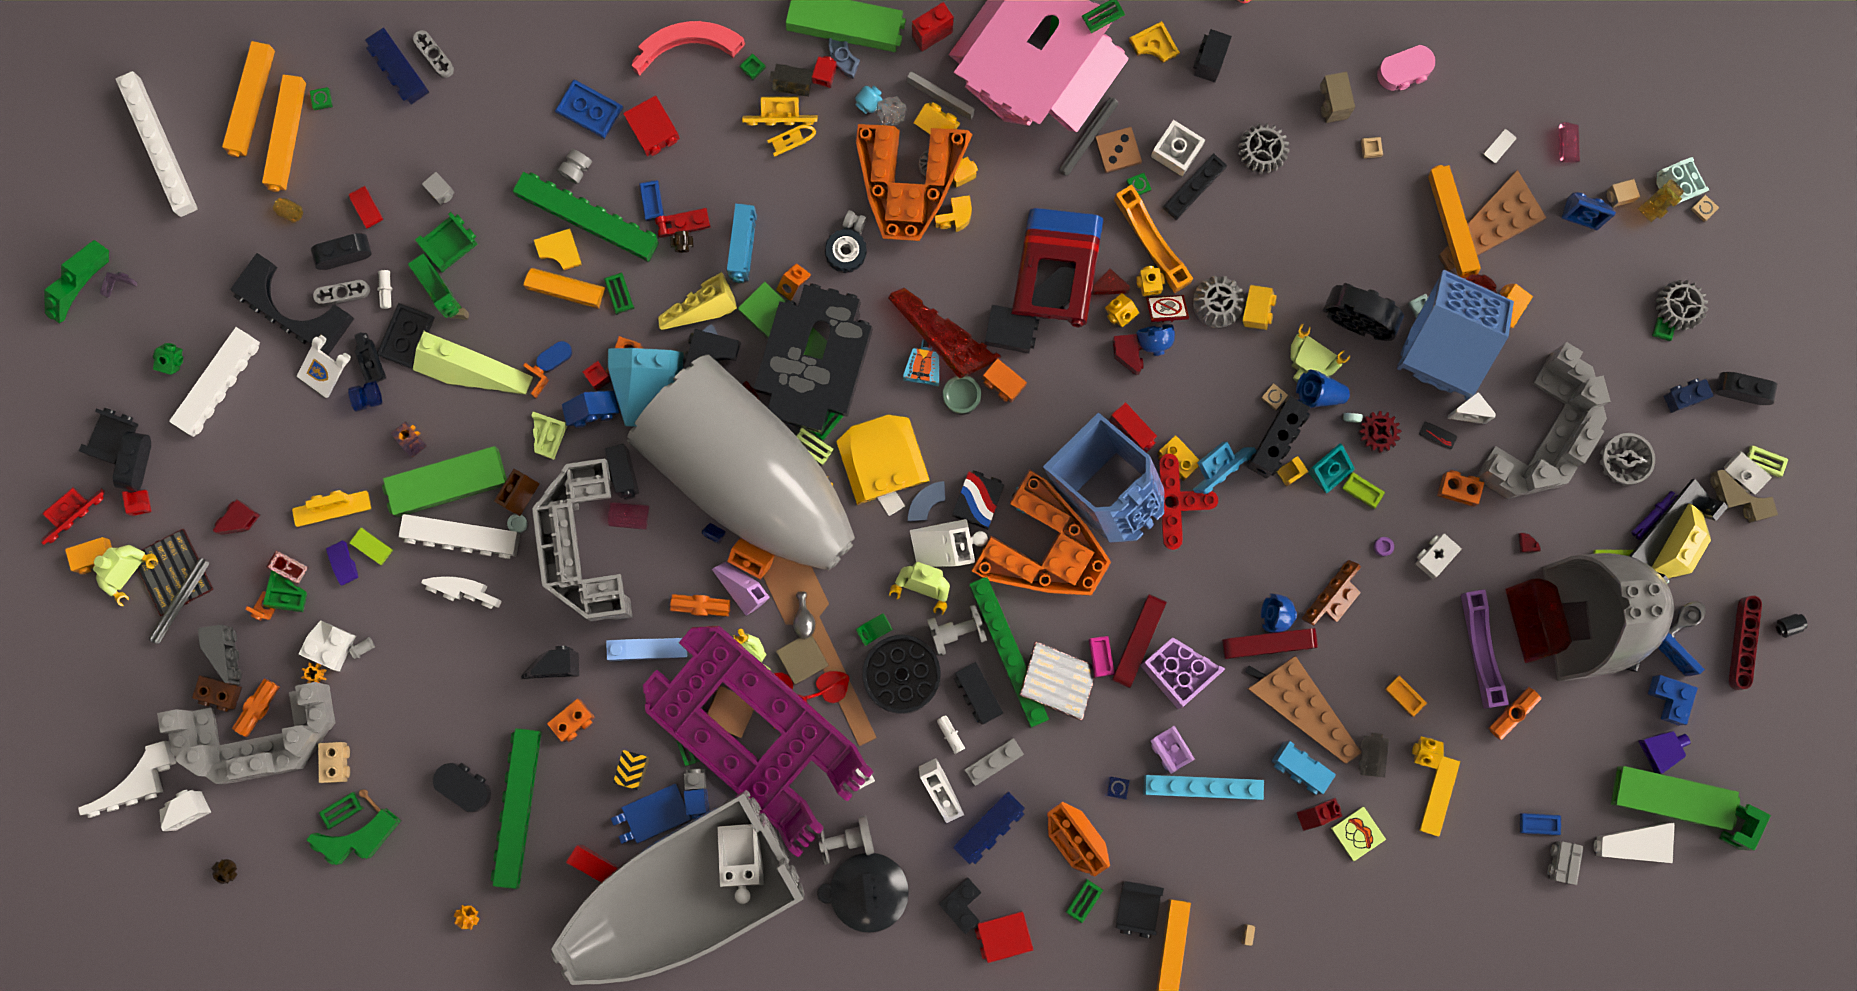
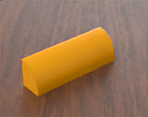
M531 268L528 271L524 281V287L527 290L597 309L600 308L605 287L535 268Z

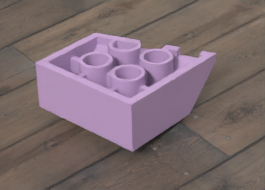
M1173 637L1140 665L1177 709L1184 707L1225 670V668L1216 665L1210 659L1201 656Z

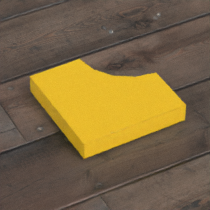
M1162 21L1129 37V41L1137 56L1152 54L1164 63L1180 53Z
M570 228L534 240L540 259H553L562 266L564 271L582 265Z

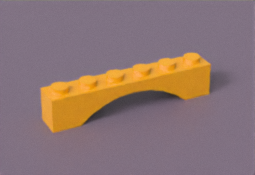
M1131 184L1118 192L1114 198L1115 203L1156 266L1160 268V272L1164 274V278L1173 292L1177 293L1190 285L1193 277L1184 263L1174 254L1160 235L1133 185Z

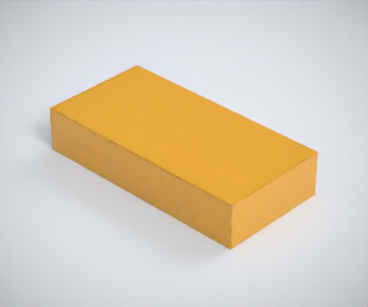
M1400 675L1385 688L1412 717L1427 704Z

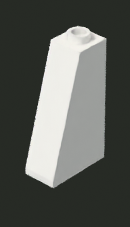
M1662 823L1597 836V840L1594 842V851L1596 856L1673 863L1674 823Z

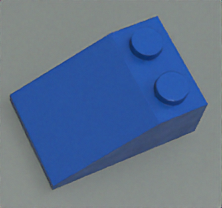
M1576 192L1568 197L1562 219L1598 230L1614 217L1616 212L1609 204L1604 203L1603 200L1591 199L1583 193Z

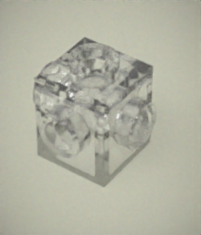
M898 96L878 101L876 115L882 125L890 126L904 122L907 109L905 103L901 102Z

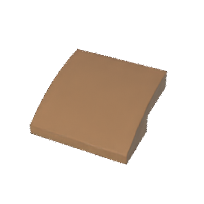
M719 686L707 714L728 733L741 738L754 709L735 692Z

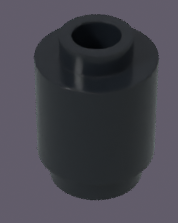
M1793 614L1777 620L1775 628L1779 635L1786 638L1803 632L1804 629H1807L1808 624L1802 614Z

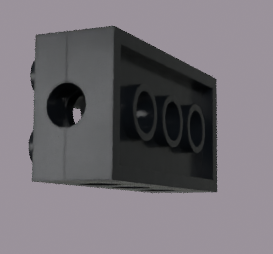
M1289 396L1281 406L1247 468L1266 479L1270 475L1274 476L1282 465L1279 462L1280 459L1283 460L1291 449L1289 444L1293 443L1301 431L1298 428L1302 427L1309 418L1310 414L1307 412L1310 407Z

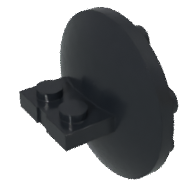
M861 853L847 859L835 872L830 886L832 887V890L830 889L831 904L836 915L848 927L860 932H878L890 927L901 917L908 902V883L902 869L892 859L878 853L870 855Z

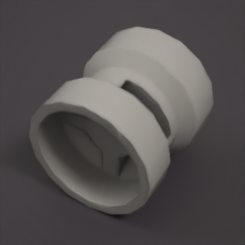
M849 210L842 228L852 229L854 232L861 234L867 217L863 215L858 216L855 212Z

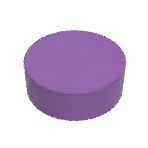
M1381 537L1374 543V551L1379 556H1388L1394 550V543L1388 537Z

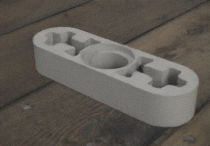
M417 31L413 36L415 45L439 76L443 78L450 77L454 72V67L426 31ZM419 38H425V41L429 46L425 47V45L422 42H420ZM431 50L438 51V56L434 59L429 58ZM440 61L447 67L448 70L446 72L439 65Z
M363 280L339 283L317 288L314 291L313 298L319 305L327 306L365 298L370 293V287ZM361 285L365 289L362 290V293H359L358 291H351L349 287L351 286L353 290H356ZM340 288H345L347 291L346 295L339 298L337 291ZM324 292L326 295L332 294L334 299L331 296H326L324 301H322L319 297Z

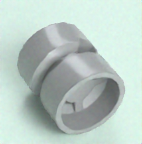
M571 148L566 156L567 162H562L557 171L569 181L579 184L584 176L582 172L588 170L592 161L583 153Z

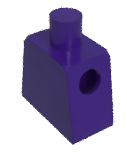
M1674 731L1638 740L1654 773L1657 774L1664 773L1685 758L1686 753L1683 747L1691 744L1686 734L1677 737Z

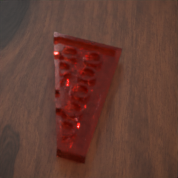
M899 289L892 292L888 297L959 379L991 365L997 358H1001V355L997 352L993 354L986 349L987 345L981 342L979 344L973 340L970 333L948 318L946 320L938 315L937 310L934 308L929 309L923 305V300L907 289Z

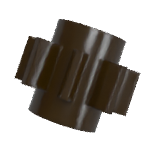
M676 231L675 237H670V246L675 248L677 253L689 252V247H693V236H689L687 231Z
M221 859L220 862L216 861L211 868L214 870L212 873L214 880L221 884H228L229 881H233L238 875L235 872L237 870L236 864L229 859Z

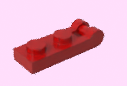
M707 208L655 218L656 225L659 227L657 232L660 238L673 236L676 231L692 232L711 228ZM671 223L672 228L666 229V224Z

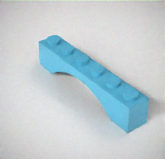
M1144 775L1143 795L1264 800V780Z

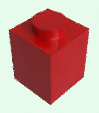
M818 56L812 75L814 84L831 88L837 69V63L833 58Z

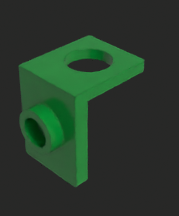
M884 613L856 629L865 646L893 630Z

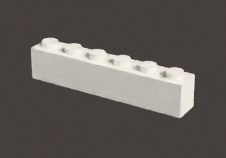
M235 327L169 422L193 437L199 434L203 429L206 419L213 415L216 405L225 398L227 389L235 384L239 372L246 368L247 361L251 355L253 356L258 351L260 342Z
M405 514L402 516L399 537L404 539V543L415 544L418 541L423 542V546L434 547L437 544L442 545V549L453 550L454 547L461 548V552L472 553L473 550H476L485 556H491L492 553H495L504 559L517 556L520 534L515 531Z

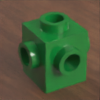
M164 343L157 347L153 353V370L169 375L179 371L183 363V349L176 347L172 343Z

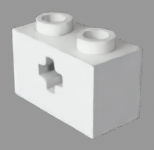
M1446 534L1436 535L1429 542L1431 546L1428 550L1423 549L1417 556L1419 560L1415 564L1432 579L1436 578L1461 550ZM1438 551L1440 554L1438 555L1439 558L1436 559L1434 556L1436 555L1435 552Z

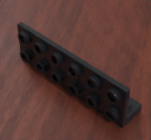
M1691 479L1629 556L1639 559L1652 567L1688 504H1692L1700 510L1704 518L1714 521L1720 518L1728 506L1723 501L1710 498L1697 480ZM1659 573L1667 583L1669 580L1667 576Z

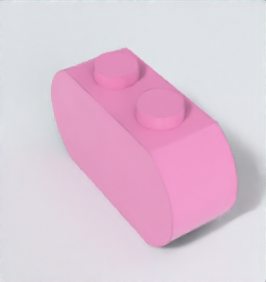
M1418 45L1386 57L1378 68V81L1385 89L1391 91L1396 89L1404 90L1415 82L1417 84L1423 83L1434 69L1435 56L1429 48Z

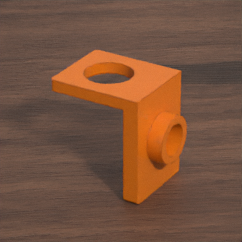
M795 264L783 274L776 291L791 301L798 287L810 278L811 274L800 265ZM783 284L790 286L791 293H787L783 289Z
M524 363L523 366L526 370L541 379L531 392V395L537 398L549 379L543 375L544 371L536 365L531 367Z
M265 591L260 595L254 608L247 606L245 609L251 612V617L260 621L262 618L270 620L275 611V608L264 609L262 607V601L266 594Z

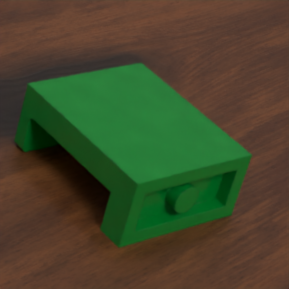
M451 212L448 213L449 218L424 238L420 235L415 239L442 273L477 245V242L474 240L476 235L470 228L466 230L462 226L465 222L458 214L454 216Z

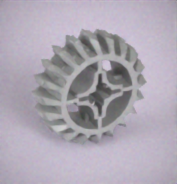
M1259 123L1257 129L1251 126L1250 131L1246 130L1244 132L1245 136H1241L1240 141L1242 143H1239L1238 148L1242 149L1239 151V155L1243 156L1241 161L1248 162L1246 168L1253 166V172L1258 168L1260 174L1265 169L1268 174L1271 172V169L1276 171L1278 166H1283V161H1286L1288 158L1286 154L1289 153V149L1286 147L1289 145V142L1284 141L1287 137L1286 135H1280L1281 129L1275 131L1276 126L1273 125L1269 128L1268 123L1263 128ZM1263 136H1267L1271 139L1267 140ZM1254 138L1256 148L1251 152L1249 143ZM1277 145L1278 156L1274 159L1271 149ZM1261 146H1263V148H1264V146H1265V147L1267 148V150L1265 151V150H1262V149H1260V148H1261ZM1257 157H1261V158H1263L1265 161H1261V160L1257 159Z
M1681 279L1665 285L1662 291L1658 293L1660 298L1656 299V303L1659 304L1656 310L1661 311L1658 317H1664L1662 323L1671 321L1668 328L1675 325V330L1682 328L1683 331L1689 328L1693 329L1696 325L1702 323V319L1706 317L1704 312H1707L1709 309L1704 306L1708 304V300L1703 299L1706 293H1700L1702 287L1696 289V283L1689 285V280L1682 282ZM1680 292L1677 298L1670 299L1672 293ZM1687 312H1694L1691 318H1684Z

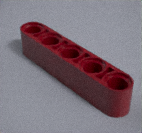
M1148 594L1112 681L1131 688L1166 606V601Z
M1757 596L1744 597L1739 600L1737 606L1729 672V685L1734 690L1748 689L1753 684L1762 611V601ZM1748 600L1753 604L1752 609H1749L1747 606ZM1746 619L1750 622V628L1745 626ZM1744 638L1748 641L1747 648L1742 642ZM1742 657L1746 661V665L1744 667L1740 663V659ZM1739 676L1742 677L1744 681L1742 686L1738 683Z
M1316 628L1222 639L1225 659L1318 648Z

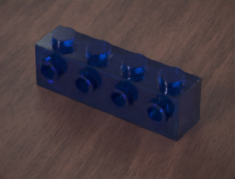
M384 27L365 39L369 45L366 49L372 57L377 56L379 61L376 63L383 72L387 70L389 73L387 78L393 87L397 84L400 89L397 92L403 101L407 99L410 104H413L429 93V90Z
M1008 791L953 848L969 865L972 862L976 864L983 857L981 853L986 848L990 850L997 843L996 837L999 834L1004 836L1011 829L1009 824L1013 820L1017 822L1023 817L1024 813L1022 811L1025 808Z

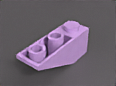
M726 561L712 569L746 616L757 610L770 598L759 582Z

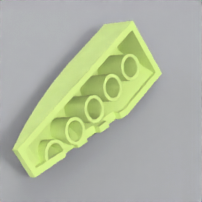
M425 331L416 348L413 370L446 384L526 395L533 376Z

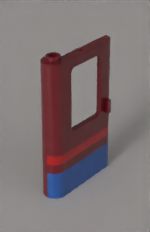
M1039 208L1029 210L1011 314L1067 320L1073 327L1077 328L1087 324L1103 226V218L1101 216ZM1047 259L1076 264L1068 309L1032 305L1039 260Z

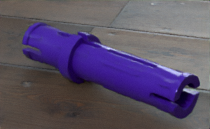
M1670 491L1661 502L1656 503L1655 508L1631 531V534L1635 536L1641 531L1636 539L1641 540L1678 495L1670 500L1675 494L1673 491Z

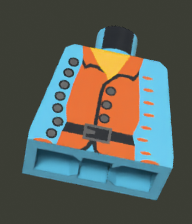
M922 340L921 349H912L903 374V381L939 386V352L932 351L933 341Z

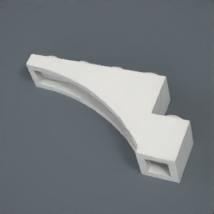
M161 741L145 746L146 751L128 777L105 796L79 807L80 815H87L88 818L100 815V811L106 809L107 812L118 810L119 805L122 804L131 806L137 804L138 800L145 798V800L157 798V794L163 792L158 772L169 770L171 765L176 764L175 757L171 753L170 742Z

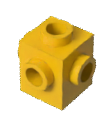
M1154 266L1144 267L1143 270H1140L1139 276L1136 277L1137 286L1141 288L1142 297L1162 293V284H1165L1164 274L1160 273V268H1154Z
M1122 293L1105 307L1109 314L1107 315L1109 321L1112 324L1117 323L1122 328L1139 314L1133 301Z
M1421 736L1418 743H1414L1412 748L1414 763L1437 769L1444 756V742Z

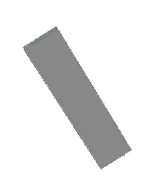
M914 72L909 73L907 76L908 84L967 119L971 120L975 111L973 107Z

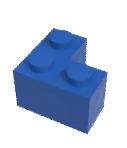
M614 391L584 392L561 404L566 425L575 426V428L584 427L587 422H593L601 419V421L613 419L612 416L619 413Z
M1662 675L1653 676L1647 695L1665 700L1661 720L1680 726L1687 725L1698 688Z

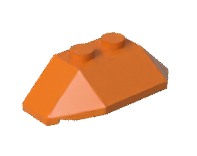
M1061 802L1047 812L1048 836L1072 868L1089 873L1095 877L1110 866L1105 841L1081 810Z

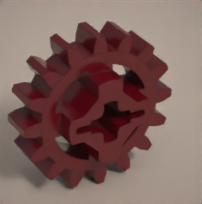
M1378 411L1377 416L1374 412L1370 414V418L1366 416L1364 418L1366 423L1362 422L1360 424V427L1363 429L1358 432V434H1363L1360 441L1367 442L1364 447L1366 448L1370 445L1372 452L1377 448L1379 453L1383 452V448L1386 452L1390 450V446L1394 448L1396 446L1394 441L1400 440L1397 434L1402 432V430L1397 429L1400 423H1394L1396 417L1389 418V412L1382 415V411ZM1377 420H1383L1385 422L1379 423ZM1382 429L1383 432L1380 435H1378V430ZM1375 441H1382L1385 444H1378Z

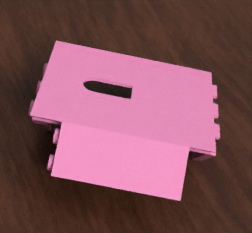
M987 0L949 53V56L959 64L954 73L966 81L965 88L1003 121L1030 126L1032 121L1041 124L1049 113L1068 131L1077 132L1129 58L1124 54L1125 51L1121 47L1115 46L1111 42L1112 39L1104 34L1111 23L1092 34L1090 33L1085 21L1082 19V15L1100 5L1089 0ZM1099 14L1093 16L1092 18H1090V19H1088V20L1090 21V20L1094 19L1095 17L1099 16ZM1046 16H1056L1059 19L1058 28L1042 50L1027 42Z

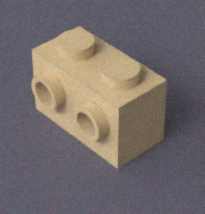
M318 743L319 783L347 782V778L350 777V767L347 766L350 748L347 746V743Z

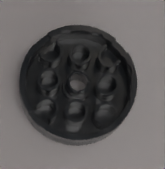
M1349 283L1334 286L1323 308V312H1328L1327 317L1337 325L1364 337L1365 334H1370L1375 340L1380 341L1394 340L1404 318L1403 312L1395 305L1396 302L1392 299H1384L1375 290L1369 289L1366 291L1356 288Z
M909 635L887 637L878 642L865 659L863 665L865 689L872 701L888 712L908 714L918 711L933 699L939 687L941 670L937 656L926 643L916 637ZM899 669L907 671V677L903 680L896 677V672Z

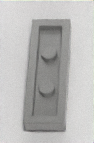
M1013 738L966 768L965 772L974 786L1023 756L1024 753Z

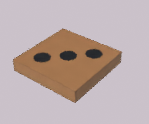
M1132 127L1095 136L1105 173L1142 163Z

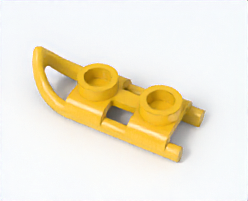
M800 125L767 141L768 143H773L776 150L773 153L775 157L808 142L815 136L816 130L810 125ZM799 129H810L812 134L803 139ZM790 135L789 139L783 140L782 137Z

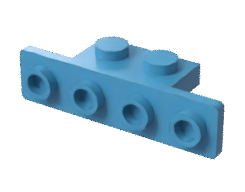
M1228 442L1219 444L1197 462L1205 479L1193 488L1194 493L1207 494L1211 492L1216 484L1226 479L1227 475L1238 470L1239 465L1250 460L1256 449L1254 447H1244L1234 455Z

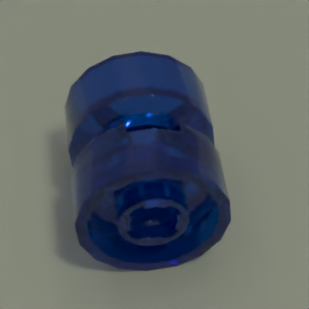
M376 381L365 383L364 387L358 385L348 388L350 402L355 412L367 409L368 405L376 407L383 404L382 395Z

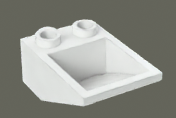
M967 519L910 530L916 562L930 565L931 567L960 566L975 563L972 544L981 547L988 542V536L983 531H978L970 537Z
M752 824L718 827L720 887H738L735 893V900L740 904H745L751 897L746 886L764 885L759 833L755 831ZM748 871L752 872L751 878H748L746 874ZM729 872L732 873V878H731L730 880H729Z

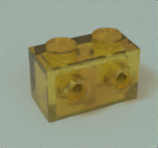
M1671 178L1649 197L1638 210L1650 222L1657 217L1661 219L1668 212L1667 208L1670 205L1674 207L1682 200L1680 196L1685 191Z

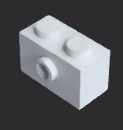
M1740 450L1724 466L1725 471L1734 480L1737 479L1741 483L1740 486L1748 494L1753 492L1756 495L1772 478L1769 473Z

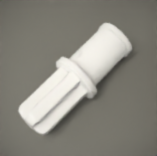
M381 270L378 271L379 287L377 291H379L380 307L388 309L392 306L391 291L393 290L390 283V271Z
M945 715L939 718L937 723L945 735L944 739H947L954 754L965 749L957 735L958 731H955L948 717Z

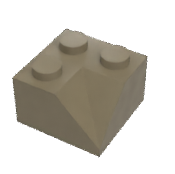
M1347 72L1326 75L1322 83H1320L1321 93L1325 95L1326 99L1321 106V115L1323 118L1325 117L1326 123L1348 119L1355 109Z

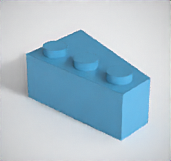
M1291 741L1283 742L1271 761L1275 764L1274 768L1282 773L1285 771L1291 775L1290 778L1296 783L1300 784L1302 782L1307 785L1306 789L1314 795L1318 793L1324 794L1336 774L1320 762L1310 758L1309 754L1305 751L1301 752Z

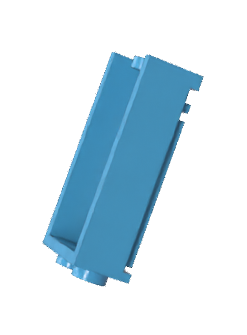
M735 204L727 272L729 278L733 279L732 281L736 283L749 281L748 276L755 234L754 227L756 226L755 220H757L755 206Z

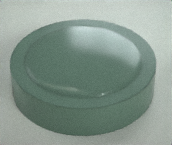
M965 375L951 378L943 390L945 405L950 411L957 414L972 412L979 405L981 399V390L978 383L973 378Z

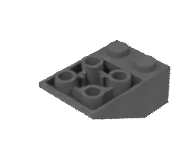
M225 625L198 628L200 648L222 680L227 684L240 685L239 680H241L242 674L237 664L239 652L235 647V642L237 641L236 631L233 630V627Z

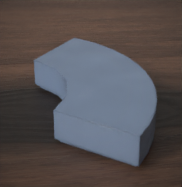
M829 38L830 56L836 61L837 68L846 76L854 79L860 60L850 53L847 41L841 42Z
M944 481L925 487L915 496L909 508L908 522L927 521L931 508L937 503L945 501Z

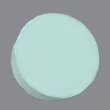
M1343 413V420L1346 422H1362V414Z
M513 514L507 521L509 530L518 533L524 532L528 525L527 519L523 515Z

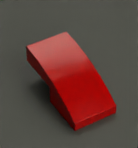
M366 186L348 194L367 229L384 220Z

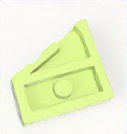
M532 412V418L534 419L533 436L535 438L534 451L536 454L554 460L567 425L565 422Z

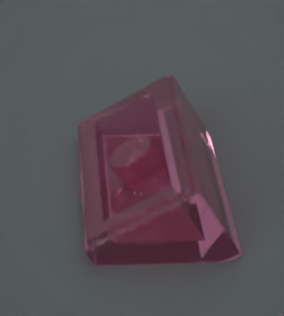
M1562 122L1559 126L1560 162H1580L1579 125Z
M611 503L608 524L613 527L647 529L649 506Z

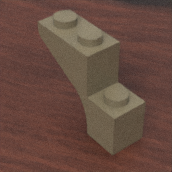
M1719 470L1710 474L1711 485L1715 488L1717 494L1716 500L1725 502L1728 506L1727 509L1744 505V516L1748 519L1749 523L1778 515L1773 497L1756 498L1751 496L1725 470Z

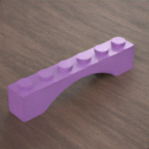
M1484 589L1461 594L1483 708L1509 705L1505 684L1501 678L1493 651L1486 591Z

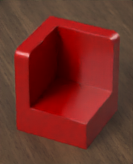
M599 361L582 371L596 391L611 382V378Z
M147 490L132 493L128 491L122 492L126 514L136 516L151 512Z

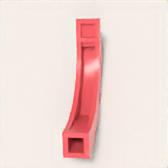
M702 21L677 23L657 31L638 46L641 55H637L634 58L632 68L640 76L660 54L675 46L689 43L710 45L719 48L734 58L745 45V41L736 32L718 24Z

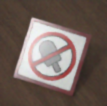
M1184 295L1146 297L1151 322L1162 321L1164 323V321L1173 322L1174 320L1189 319Z

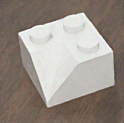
M1173 120L1154 148L1151 157L1183 177L1202 148L1205 139Z
M320 620L306 637L299 655L332 670L340 671L349 653L348 649L351 648L356 636Z
M183 790L176 794L175 799L164 804L165 807L159 810L162 831H176L211 813L202 791Z

